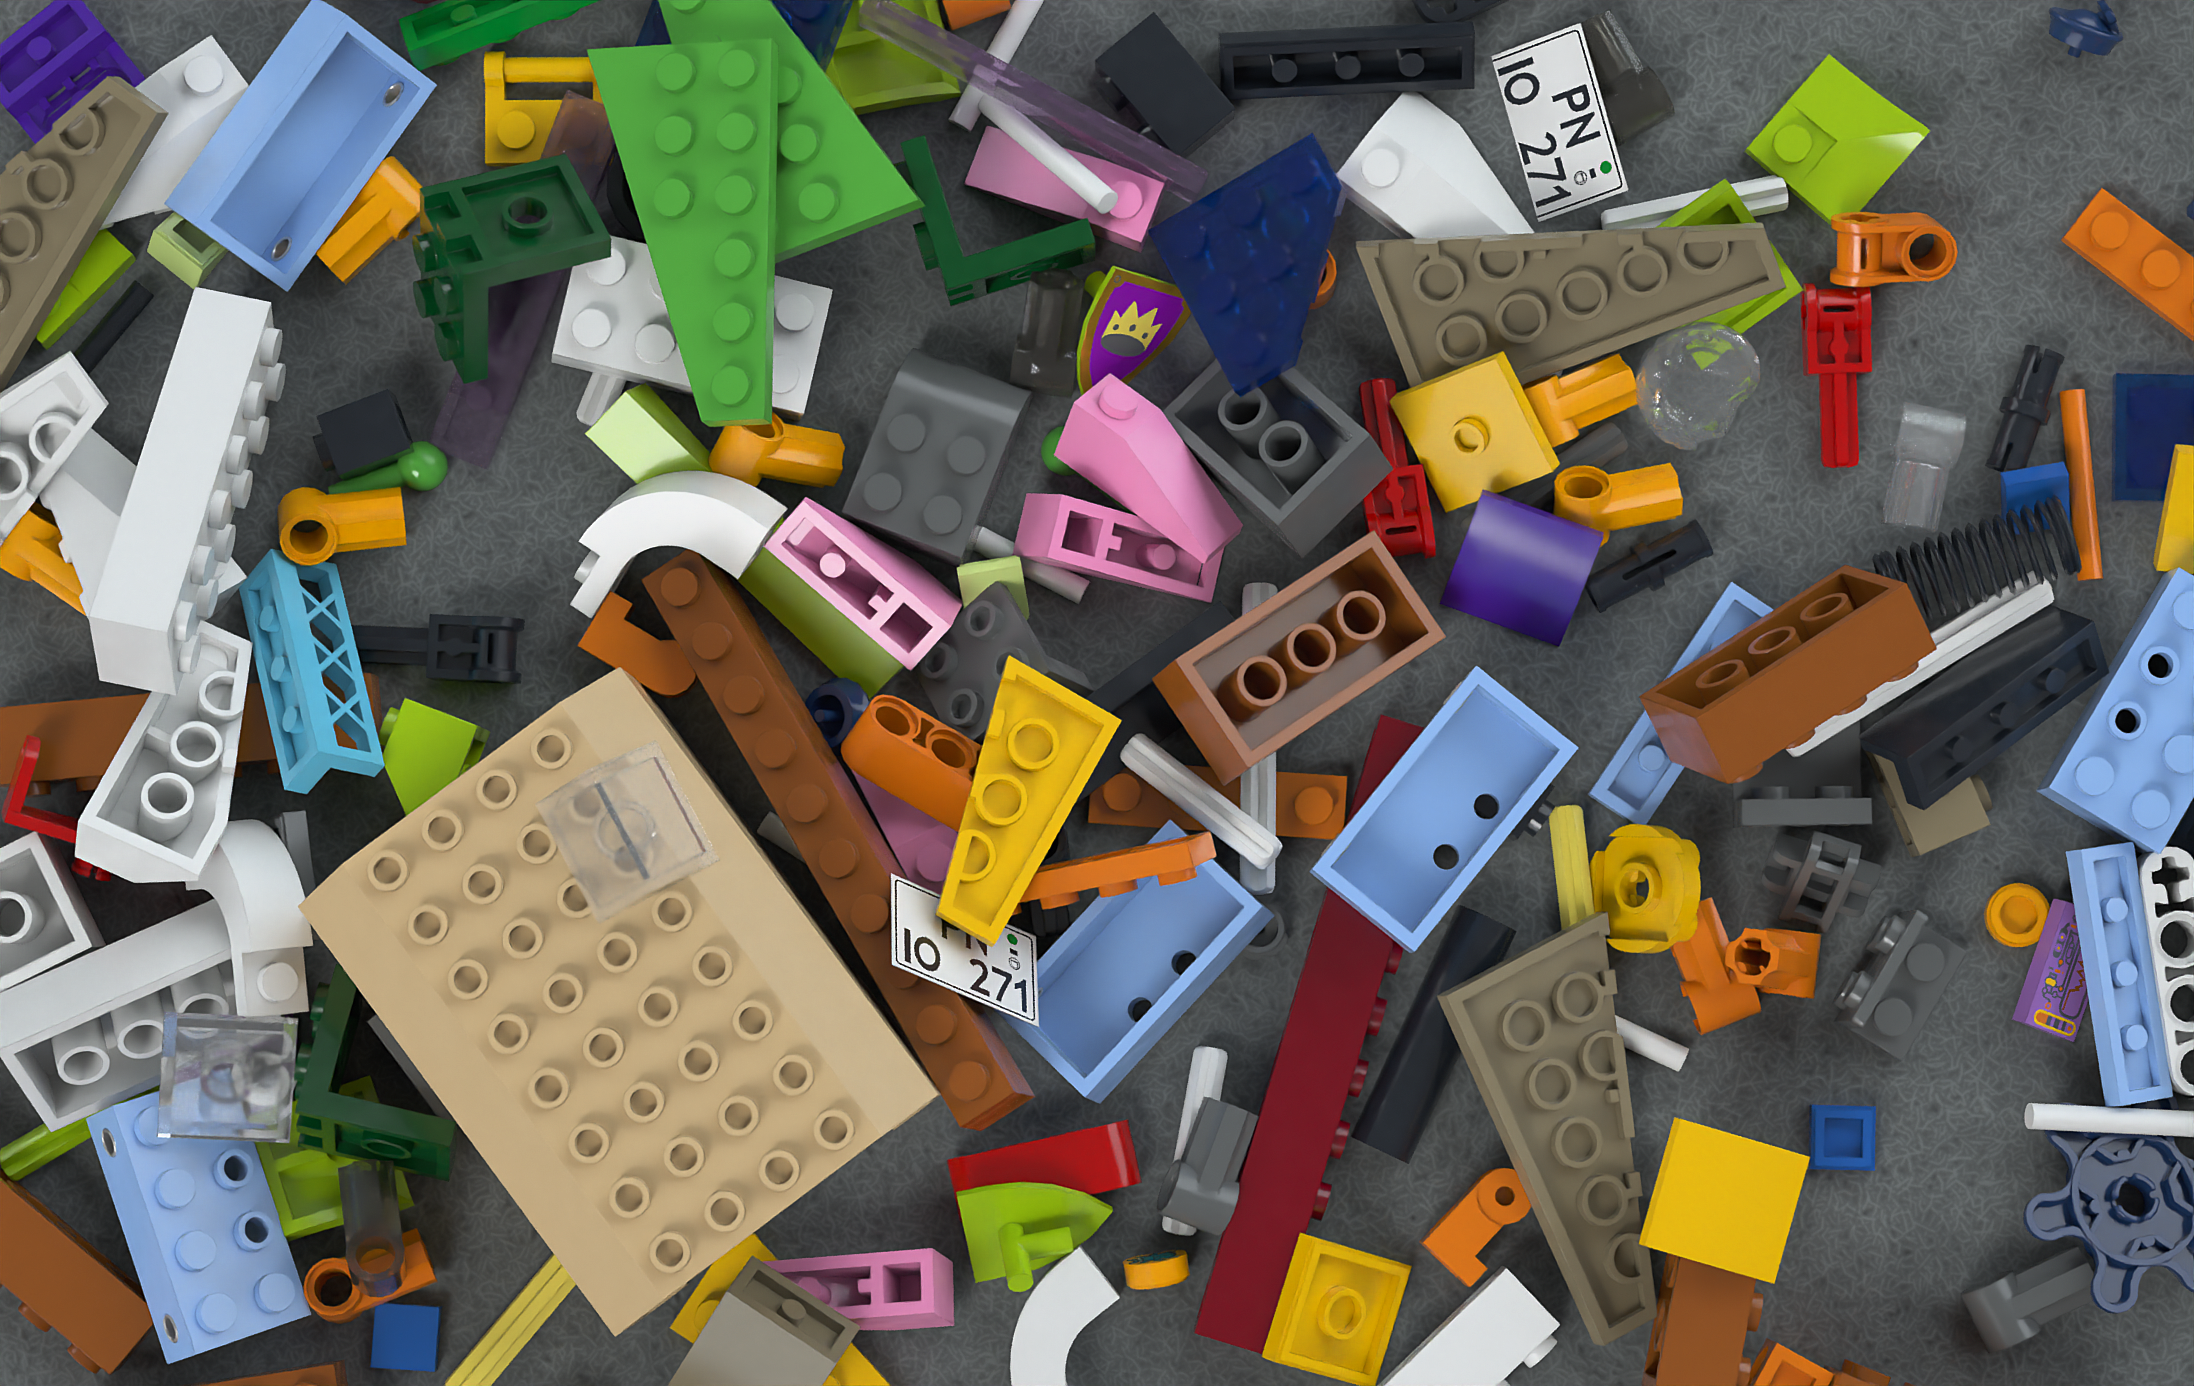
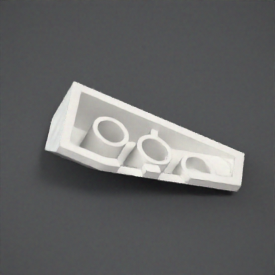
M212 35L157 70L135 87V89L169 114L99 230L112 227L114 222L154 212L156 215L171 211L172 209L164 203L249 87Z
M1417 92L1402 93L1376 122L1336 174L1332 186L1401 239L1534 233L1460 124Z
M71 351L0 393V546L109 404Z
M92 428L89 429L39 494L42 505L52 510L63 539L58 545L65 563H73L83 588L79 598L87 618L137 468ZM230 557L228 563L218 562L213 579L218 580L219 588L212 616L223 608L248 578L232 557ZM201 617L200 620L205 621L209 618Z
M200 620L196 635L201 636V650L194 673L183 674L177 696L155 691L150 693L78 820L75 857L133 883L198 881L227 829L253 643L203 620Z

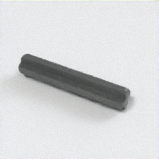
M1612 421L1606 422L1557 456L1560 465L1553 472L1512 487L1500 495L1528 506L1542 509L1554 500V481L1561 471L1573 466L1583 465L1600 469L1626 451L1628 448L1627 440ZM1473 513L1462 520L1459 526L1464 538Z

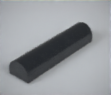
M1472 21L1218 33L1220 91L1228 100L1475 88V30Z
M1462 905L1457 906L1350 1137L1407 1164L1410 1163L1461 1053L1459 1044L1437 995L1502 962L1517 931Z

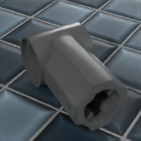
M1203 1097L1181 1160L1177 1159L1174 1161L1162 1183L1157 1200L1158 1214L1215 1236L1221 1235L1229 1224L1237 1204L1239 1183L1236 1181L1259 1116L1210 1097Z
M2072 1246L2016 1273L2010 1270L1994 1276L1996 1282L1975 1291L1970 1287L1964 1290L1961 1296L1987 1352L1994 1353L2034 1336L2041 1331L2040 1325L2092 1301L2090 1284L2094 1273L2079 1247Z

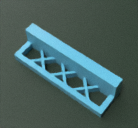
M270 549L247 576L248 578L239 587L250 640L253 643L252 649L284 790L307 794L330 768L375 777L385 764L337 565L325 561L312 566L300 565L291 561L283 551ZM299 579L318 583L322 597L321 603L300 585ZM311 623L332 641L333 653L312 635ZM323 673L344 691L345 704L324 686L322 680ZM335 724L356 742L358 750L338 746L333 727Z

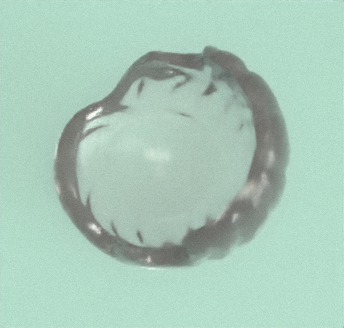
M1711 321L1691 322L1672 329L1667 335L1658 337L1654 345L1648 347L1643 353L1635 375L1637 403L1648 427L1663 442L1672 444L1681 450H1696L1697 443L1723 438L1732 426L1738 407L1755 392L1759 384L1761 370L1756 350L1736 330Z

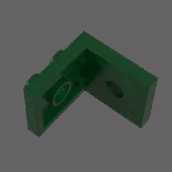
M925 135L900 143L904 161L893 165L925 205L919 208L923 222L913 225L918 248L926 271L935 268L939 269L950 306L1095 261V239L1088 218L964 257Z
M566 154L420 188V234L413 235L412 246L416 263L421 271V280L413 282L414 299L421 317H431L435 325V340L441 358L444 362L453 361L464 384L488 378V287L611 257L612 239ZM529 215L541 219V221L533 224H523L513 219Z
M336 964L331 983L319 982L314 996L310 1020H314L311 1036L315 1040L314 1044L302 1043L295 1065L293 1080L298 1081L295 1091V1099L298 1100L295 1114H299L296 1124L297 1132L300 1133L298 1147L449 1182L456 1158V1121L339 1094L363 1004L360 990L340 964Z

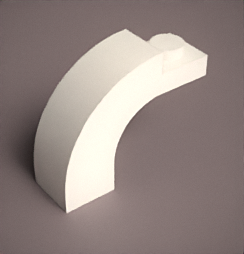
M678 471L657 475L644 480L619 496L586 530L579 540L580 543L591 549V551L574 576L576 580L582 583V586L570 605L592 619L599 611L609 592H615L638 553L657 546H679L693 550L738 579L757 558L764 547L763 545L769 539L788 508L754 486L718 473Z
M253 819L228 821L227 829L199 880L185 881L186 890L203 889L208 891L215 898L223 913L231 944L237 1017L255 1018L307 1012L309 1007L303 947L313 946L311 925L298 908V905L305 900V896L295 865L281 839L264 822Z
M1081 1245L1076 1247L1074 1252L1068 1253L1057 1262L1037 1283L1026 1300L1015 1328L1011 1347L1010 1372L1012 1386H1067L1065 1364L1074 1339L1090 1321L1120 1298L1118 1292Z

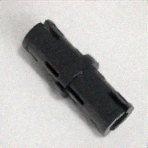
M2025 345L2024 356L2010 397H2003L1999 408L2000 412L2004 413L1990 457L1985 464L1987 468L2004 472L2005 467L2009 471L2027 467L2040 426H2047L2051 415L2046 407L2060 365L2063 364L2065 358L2063 355L2046 348L2043 356V353L2039 352L2040 346Z
M1694 519L1684 527L1648 545L1640 541L1630 546L1631 554L1589 575L1584 588L1596 610L1602 613L1608 607L1648 587L1653 592L1664 587L1665 578L1704 557L1712 556L1714 554L1703 528ZM1668 552L1672 553V557L1628 580H1623L1622 576Z

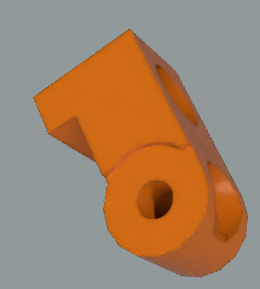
M610 591L578 646L615 669L621 667L643 686L659 695L674 698L689 693L696 685L698 677L678 642L675 640L660 641L628 622L636 607Z
M1496 1168L1484 1173L1419 1241L1467 1287H1471L1488 1269L1475 1257L1504 1224L1518 1222L1527 1215L1531 1208L1529 1199L1516 1171L1508 1168Z

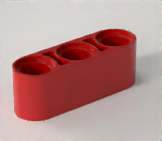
M1128 1119L1094 1128H1085L1053 1135L1040 1140L1017 1143L981 1153L947 1159L960 1223L963 1222L956 1194L958 1191L988 1185L1029 1182L1054 1184L1091 1195L1142 1183Z

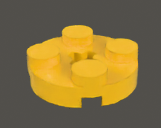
M1629 824L1617 828L1609 835L1616 838L1609 843L1605 851H1596L1589 864L1594 913L1608 912L1609 936L1612 939H1606V941L1612 947L1624 952L1649 954L1665 951L1676 942L1689 940L1697 929L1698 919L1696 913L1701 892L1698 869L1700 853L1697 846L1691 840L1681 839L1675 832L1663 826ZM1647 877L1649 893L1645 900V897L1637 895L1636 887L1637 882H1644Z

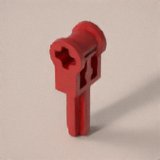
M1803 283L1801 286L1803 291L1800 292L1803 376H1819L1821 462L1824 467L1850 468L1859 463L1857 374L1872 372V304L1870 287L1816 289L1814 283ZM1823 309H1847L1848 312H1824Z
M1391 378L1367 380L1359 386L1364 428L1372 436L1393 470L1361 501L1366 535L1374 530L1392 557L1422 553L1426 559L1436 557L1435 535L1423 464L1409 466L1403 427L1389 402L1398 393L1396 383Z

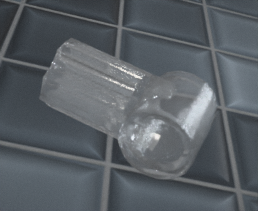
M1902 401L1896 419L1902 420L1896 444L1891 443L1890 456L1894 457L1887 485L1881 524L1934 535L1938 530L1950 469L1956 467L1962 449L1967 418L1966 414Z

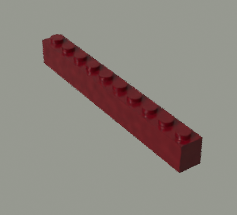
M1380 715L1377 718L1345 826L1424 730V727L1385 715ZM1326 887L1260 1106L1259 1118L1238 1179L1239 1195L1229 1224L1222 1233L1193 1329L1195 1334L1263 1354L1299 1234H1306L1310 1218L1321 1222L1324 1216L1332 1184L1322 1182V1177L1328 1157L1340 1160L1351 1123L1340 1120L1347 1095L1356 1098L1360 1095L1369 1061L1359 1058L1365 1034L1377 1037L1387 1006V999L1377 997L1384 972L1396 974L1404 950L1401 945L1329 887Z

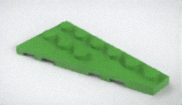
M658 0L671 44L772 38L779 45L775 264L925 206L893 165L882 147L874 140L856 116L855 111L800 38L781 16L771 0Z
M772 38L587 49L701 421L709 427L772 424L779 45Z

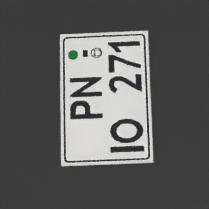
M1581 23L1491 56L1538 222L1628 191Z
M891 873L892 965L1039 1027L1036 936L1006 924L995 945L990 947L935 915L940 894Z

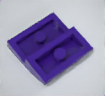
M54 0L0 44V102L18 121L35 144L53 129L52 124L107 76L120 77L134 88L146 80L145 76L83 0ZM88 67L91 68L78 80L73 82V79L76 78L79 74H81L84 70H86ZM65 86L66 89L50 102L48 101L49 98Z
M1482 489L1439 604L1559 647L1603 540V532Z

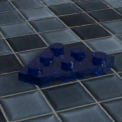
M1313 133L1148 230L1234 392L1240 397L1296 365L1303 343L1301 334L1310 304L1315 303L1329 256L1327 247L1336 217L1341 216L1348 193L1321 143Z

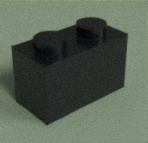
M1155 12L1150 14L1095 60V71L1101 77L1094 83L1096 90L1116 113L1126 107L1141 126L1134 133L1143 147L1156 161H1159L1166 155L1175 166L1179 165L1234 119L1235 107Z

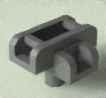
M1814 830L1809 842L1778 832L1764 863L1761 883L1766 889L1784 895L1779 909V920L1789 923L1792 917L1816 924L1815 931L1826 935L1836 913L1853 918L1861 917L1864 914L1869 896L1875 890L1880 880L1882 866L1859 859L1861 845ZM1803 895L1812 899L1822 901L1823 904L1822 906H1818L1800 900V898Z

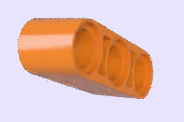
M883 694L874 697L841 744V754L850 769L858 775L958 832L982 746L906 701L893 695Z

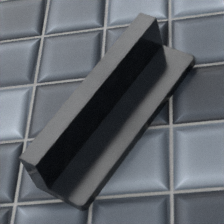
M1221 601L1217 602L1085 698L1122 721L1074 805L1127 767L1121 760L1120 754L1134 735L1138 733L1144 734L1158 745L1183 726L1152 678L1175 659L1235 621Z
M2048 605L1976 649L1860 734L1859 739L1862 748L1892 761L1907 803L1926 810L2110 673L2093 620Z

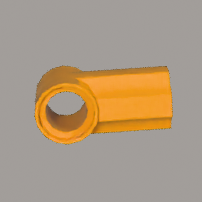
M394 156L384 159L315 254L345 285L348 284L394 239L400 241L410 234L406 228L420 216V188L423 186Z
M1619 353L1610 354L1559 377L1553 374L1521 385L1552 448L1579 435L1578 429L1638 404L1636 380L1631 368L1625 364Z
M772 412V424L725 426L708 457V464L713 473L736 478L754 487L759 484L762 477L823 488L825 485L834 487L843 471L842 459L845 446L839 433L785 424L781 418Z
M1671 463L1609 475L1596 467L1586 465L1573 466L1561 471L1554 481L1553 515L1603 532V540L1600 547L1608 542L1610 531L1675 519L1676 516L1682 515L1683 497L1679 487L1678 475Z
M301 487L286 494L278 505L277 520L280 545L283 553L291 561L300 565L312 566L323 563L333 553L407 545L400 487L328 495L316 488ZM303 520H315L322 524L317 530L309 533L293 529L294 525Z
M34 502L0 546V568L22 580L36 581L86 616L79 598L83 588L73 563H65L58 544L63 538L54 515L50 510Z

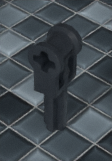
M430 614L429 628L351 624L360 663L427 666L426 678L431 680L521 684L522 674L516 671L518 632L524 630V619L499 616Z

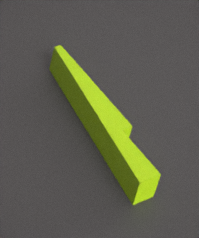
M646 382L625 391L585 433L637 484L657 475L670 472L706 471L713 473L708 464L710 452ZM783 517L781 518L780 522L778 523V525H777L776 528L774 529L773 533H774V532L779 528V526L785 521V519H784ZM765 547L762 548L757 558L737 579L839 678H848L858 683L868 695L869 700L905 667Z

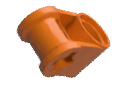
M1846 212L1831 216V228L1837 231L1836 267L1830 269V282L1834 284L1866 287L1890 282H1929L1938 280L1948 274L1956 262L1957 245L1951 233L1925 213L1878 214L1871 212ZM1933 234L1934 243L1929 254L1921 259H1910L1909 251L1913 241L1921 235Z

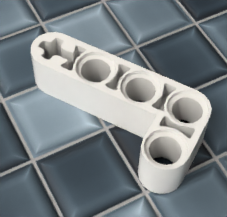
M2164 847L2161 854H2156L2155 852L2144 853L2136 861L2171 1086L2173 1091L2181 1095L2194 1096V1085L2189 1084L2183 1078L2180 1070L2183 1056L2188 1051L2194 1049V1016L2185 1022L2181 1021L2173 1014L2170 1007L2172 994L2178 987L2184 985L2194 992V859L2188 852L2178 847ZM2162 860L2165 868H2175L2178 874L2177 881L2169 883L2167 891L2163 884H2153L2151 878L2153 871H2158L2162 868ZM2168 898L2169 903L2183 902L2184 911H2168L2156 915L2155 905L2168 904ZM2170 922L2179 924L2185 930L2188 937L2185 951L2177 958L2167 955L2160 943L2162 930Z

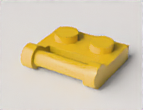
M485 51V164L487 166H515L561 154L568 156L572 166H611L614 159V136L589 57L506 58L505 51ZM592 82L593 100H506V83Z

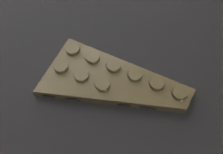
M107 76L52 124L53 129L31 149L21 151L5 165L6 170L0 175V393L5 389L169 114L120 77Z
M1763 223L1356 241L1357 252L1410 387L1504 351L1520 385L1786 287Z
M1596 912L1437 995L1594 1344L1602 1346L1611 1343L1657 1317L1649 1247L1638 1244L1642 1233L1638 1197L1643 1196L1640 1172L1634 1171L1630 1137H1635L1624 1040L1623 1036L1617 1034L1613 994H1618L1615 969H1609L1605 937V935H1610L1608 912Z

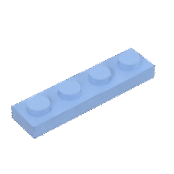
M1730 582L1665 679L1769 614L1773 609L1733 582ZM1645 709L1588 793L1589 796L1631 824H1647L1684 769V766L1670 761Z
M2134 842L2066 851L2105 1107L2124 1106L2173 1097Z

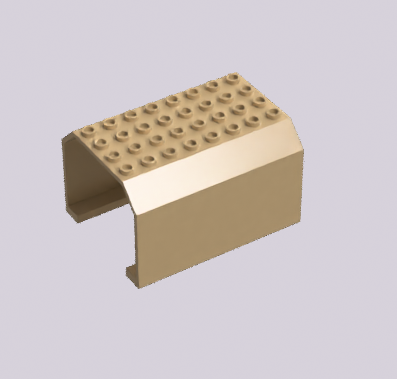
M621 667L556 704L341 864L298 905L300 911L615 1337L638 1323L689 1284L688 1281L891 1129L895 1130L941 1095L915 1049L653 697L636 678Z

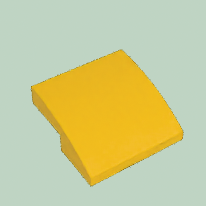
M1674 1117L1638 1244L1774 1284L1810 1157Z

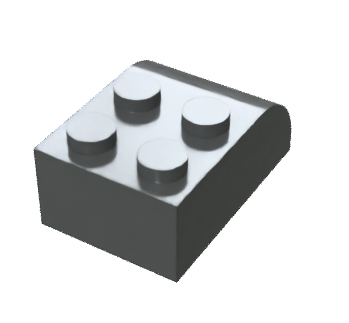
M1249 328L1233 341L1163 411V414L1198 463L1226 491L1302 559L1393 470L1372 436Z
M912 348L903 361L888 394L843 507V518L876 538L957 568L960 567V564L969 563L978 536L1034 398V393L922 350Z

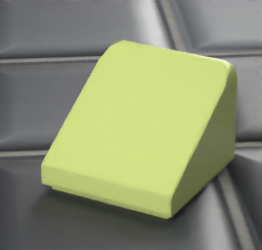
M175 211L153 230L147 249L151 256L192 289L202 284L229 251Z
M1014 555L966 563L964 565L960 564V567H957L964 609L995 581H998L1007 586L1025 619H1029L1030 613L1020 556Z

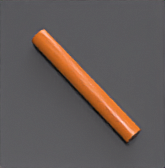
M2085 389L2065 390L2059 392L2066 467L2069 473L2072 528L2082 565L2080 573H2077L2078 581L2103 579Z

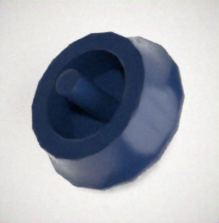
M2105 0L2097 1L2099 11L2097 13L2087 9L2068 10L2058 7L2049 9L2051 18L2049 34L2070 45L2069 55L2079 58L2083 50L2097 55L2108 56L2114 46L2123 41V34L2119 32L2116 17Z
M832 678L812 691L806 699L805 706L834 755L842 756L841 744L870 701L868 695L858 683L848 678Z

